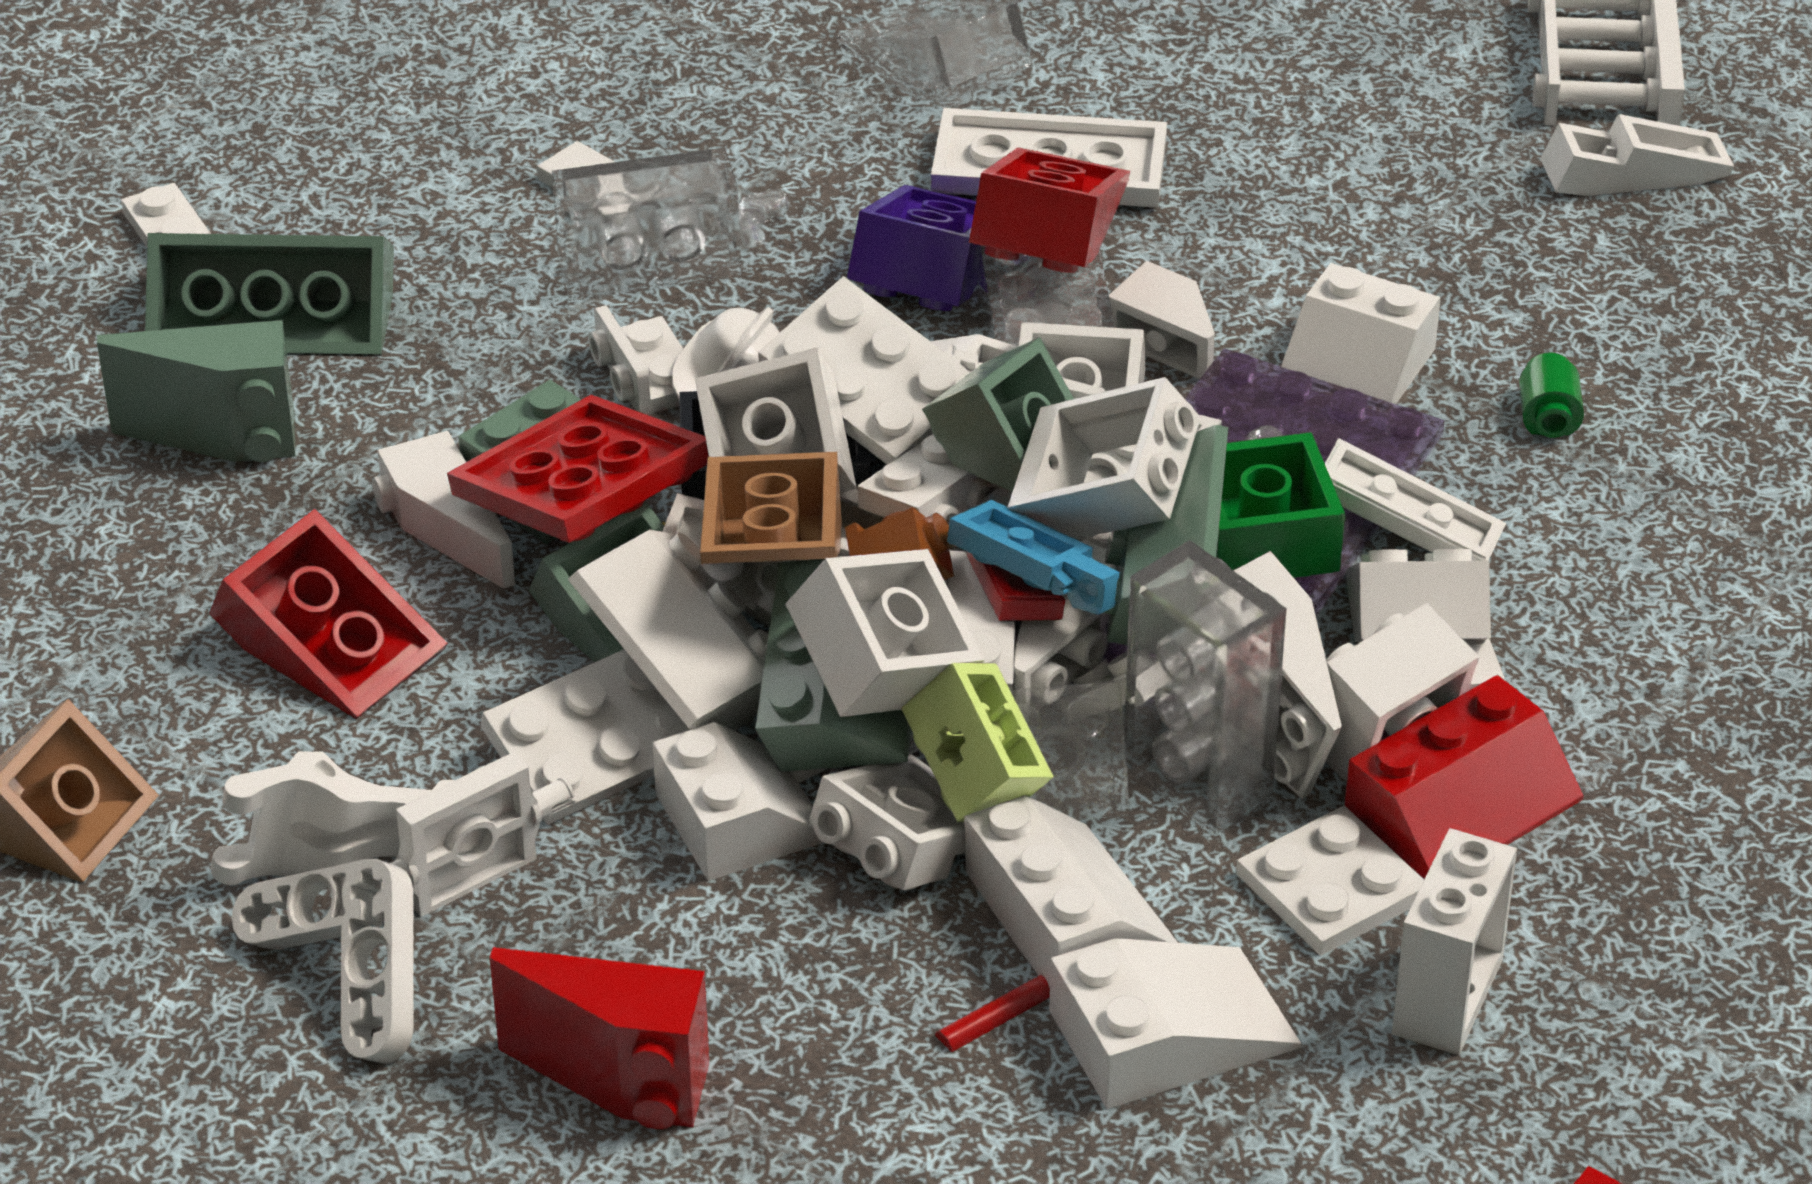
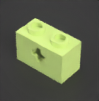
M951 663L901 708L913 731L914 742L924 754L941 788L942 798L947 807L953 812L957 822H964V816L1012 799L1024 795L1031 797L1054 777L996 663Z

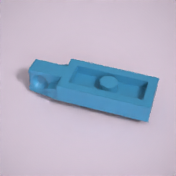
M994 500L987 501L950 518L947 542L972 553V556L977 561L1003 568L1021 577L1027 585L1033 588L1051 590L1054 595L1066 594L1074 608L1099 615L1115 607L1116 601L1114 600L1119 572L1095 561L1092 558L1093 547L1017 511L1009 510L1006 506Z

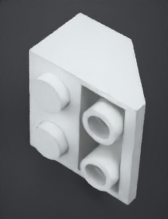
M1398 549L1371 550L1369 554L1361 555V562L1345 569L1355 642H1362L1372 636L1376 629L1392 615L1400 613L1405 616L1425 603H1428L1463 640L1490 639L1489 560L1472 561V549L1433 550V553L1424 554L1425 561H1408L1407 550Z

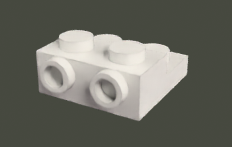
M912 754L908 756V762L866 765L822 776L808 822L813 826L817 837L822 842L833 844L838 850L860 859L864 870L871 877L880 878L884 883L892 887L909 890L948 878L955 855L965 854V823L957 822L953 812L945 804L941 795V788L931 768Z

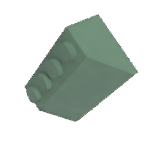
M148 233L145 331L283 320L287 353L382 355L393 297L394 245L384 236Z

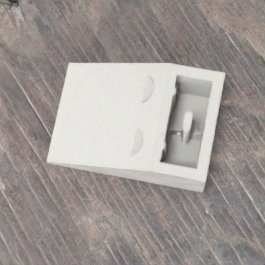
M1270 551L1211 582L1185 655L1180 658L1185 663L1187 672L1194 682L1204 686L1222 707L1234 730L1245 735L1262 755L1273 777L1279 782L1286 784L1303 799L1310 795L1342 725L1312 599Z

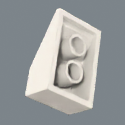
M1114 938L1051 958L1049 1011L1107 1109L1301 1048V1042L1240 947Z

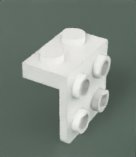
M933 434L857 486L859 508L886 517L894 512L914 507L925 517L939 513L948 525L950 518L979 506L988 494L999 488L994 483L954 466L943 446L936 440ZM955 545L950 549L951 551H965Z

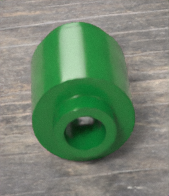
M1542 353L1533 357L1527 363L1519 379L1522 417L1526 429L1531 434L1550 438L1573 434L1579 429L1584 419L1580 375L1577 368L1565 356L1558 353Z

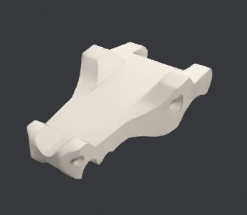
M298 751L287 765L231 776L225 783L222 803L227 810L236 814H247L254 811L249 843L217 848L213 853L211 874L220 883L236 885L248 879L266 875L289 876L363 859L396 857L400 847L396 809L455 780H441L433 790L379 786L346 773L324 752Z

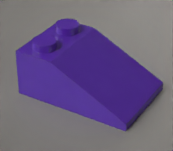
M905 184L859 211L847 279L864 283L863 290L877 296L896 297L898 292L918 296V303L921 306L934 310L950 311L953 305L960 306L971 297L991 256L984 253L985 246L969 243L976 201Z

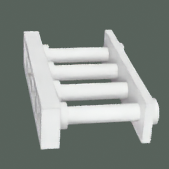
M1528 0V12L1538 13L1541 74H1535L1533 107L1543 108L1544 125L1556 126L1558 103L1644 106L1645 112H1655L1657 122L1680 126L1685 85L1676 0ZM1556 8L1636 11L1637 17H1641V20L1556 17ZM1558 39L1639 42V47L1644 49L1643 52L1558 48ZM1560 71L1642 74V80H1646V84L1560 80Z

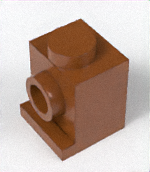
M911 507L904 511L889 514L881 522L866 529L856 522L845 527L850 556L928 549L944 581L954 577L949 551L954 545L947 542L949 525L939 513L925 517L914 507Z

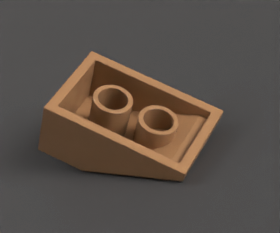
M837 452L708 457L700 546L701 564L825 559L837 557L841 552L842 518Z

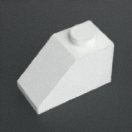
M1145 261L1107 296L1106 327L1143 329L1145 356L1207 381L1213 373L1215 332L1197 282L1154 263Z

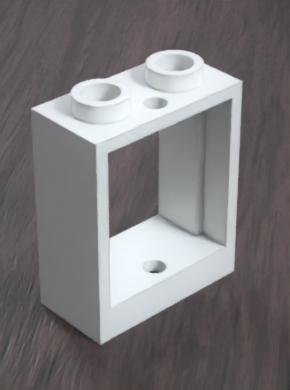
M1166 377L1041 407L1007 508L1076 540L1168 520L1172 514L1201 417ZM1137 444L1128 473L1084 483L1093 454Z
M1449 828L1404 921L1392 1035L1460 1055L1503 961L1517 848Z

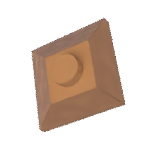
M67 699L0 755V852L82 883L158 798L159 794L79 709Z

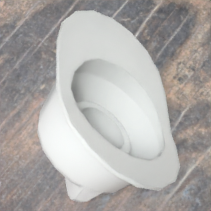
M767 307L762 312L757 313L745 308H731L700 327L678 355L671 370L672 387L678 399L679 392L697 391L695 378L759 362L758 352L780 333L771 322L774 310Z

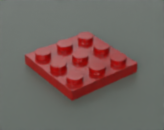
M589 395L447 472V477L453 496L570 543L591 536L595 532L596 527L619 514L637 510L643 505L644 500L665 488L688 481L692 473L707 465L709 454L706 438L703 435L600 397Z

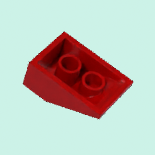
M1018 147L981 172L969 243L985 246L984 253L994 258L1019 260L1020 254L1043 258L1042 266L1047 269L1066 273L1077 272L1078 266L1086 267L1097 257L1128 184L1130 171Z
M313 509L226 576L221 582L209 615L243 650L355 719L359 718L441 653L448 644L316 509Z
M492 947L489 959L498 1050L622 1119L638 1121L641 1125L651 1129H665L671 1125L694 1127L710 1064L705 971Z

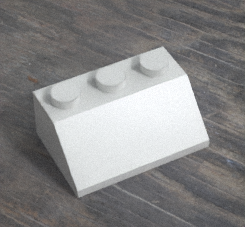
M648 530L578 569L568 579L688 728H698L715 722L736 731L748 724L757 715L769 634L761 629L754 630L741 614L745 610V605L741 598L724 582H715L701 565L699 547L686 535L680 532L674 534Z
M1027 795L964 816L966 873L1038 976L1043 975L1049 987L1052 957L1114 938L1178 943L1086 824Z

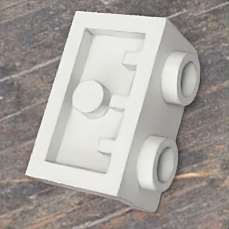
M606 305L594 308L595 331L589 332L588 335L591 354L597 366L608 365L612 387L618 400L625 401L629 399L636 411L646 415L680 406V401L672 387L671 370L683 347L664 318L659 316L648 320H639L630 325L620 327Z

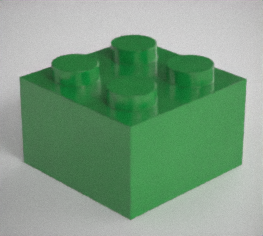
M1312 432L1227 443L1213 581L1270 551L1293 578L1340 572L1345 512Z

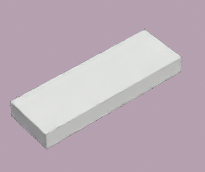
M1339 438L1325 462L1342 507L1432 553L1433 550L1472 549V561L1489 560L1506 525L1505 522Z

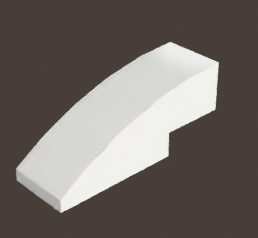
M1621 114L1617 115L1609 132L1558 123L1541 157L1555 192L1582 196L1700 185L1729 176L1734 168L1718 133Z

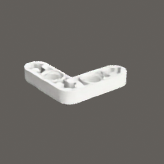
M363 859L257 882L246 887L238 896L232 912L233 930L238 938L261 948L280 950L341 937L342 1042L350 1054L360 1059L377 1063H392L398 1060L407 1051L412 1041L414 1028L413 886L407 872L398 866L378 859ZM382 882H383V891H382V893H378V894H376L375 896H373V900L371 901V899H372V893H375V892L380 891L381 888H382ZM328 887L332 897L331 907L322 920L315 922L312 916L313 901L322 889ZM272 907L287 911L288 917L275 915L262 920L263 916H267L272 912ZM382 921H384V927H383V928H378V927H382ZM384 943L388 954L387 963L383 971L377 977L371 979L367 970L368 958L377 945ZM372 993L377 995H384L383 997L372 996V1001H370V995ZM383 1019L382 1030L375 1032L371 1039L372 1029L380 1027Z

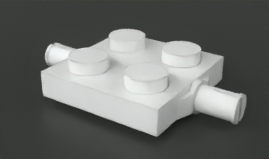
M512 752L397 808L400 847L396 860L389 864L398 866L409 875L413 886V909L422 917L536 860L535 838L542 818L567 805L574 804L575 794L573 788L564 777H560L557 781L531 793L529 767L515 752ZM382 882V888H381V890L378 891V892L372 893V899H371V900H373V896H375L376 894L382 893V891H383V882Z

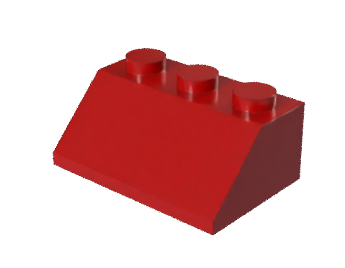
M1497 674L1350 758L1345 807L1416 873L1425 879L1449 828L1509 845L1581 802L1584 795L1544 711Z

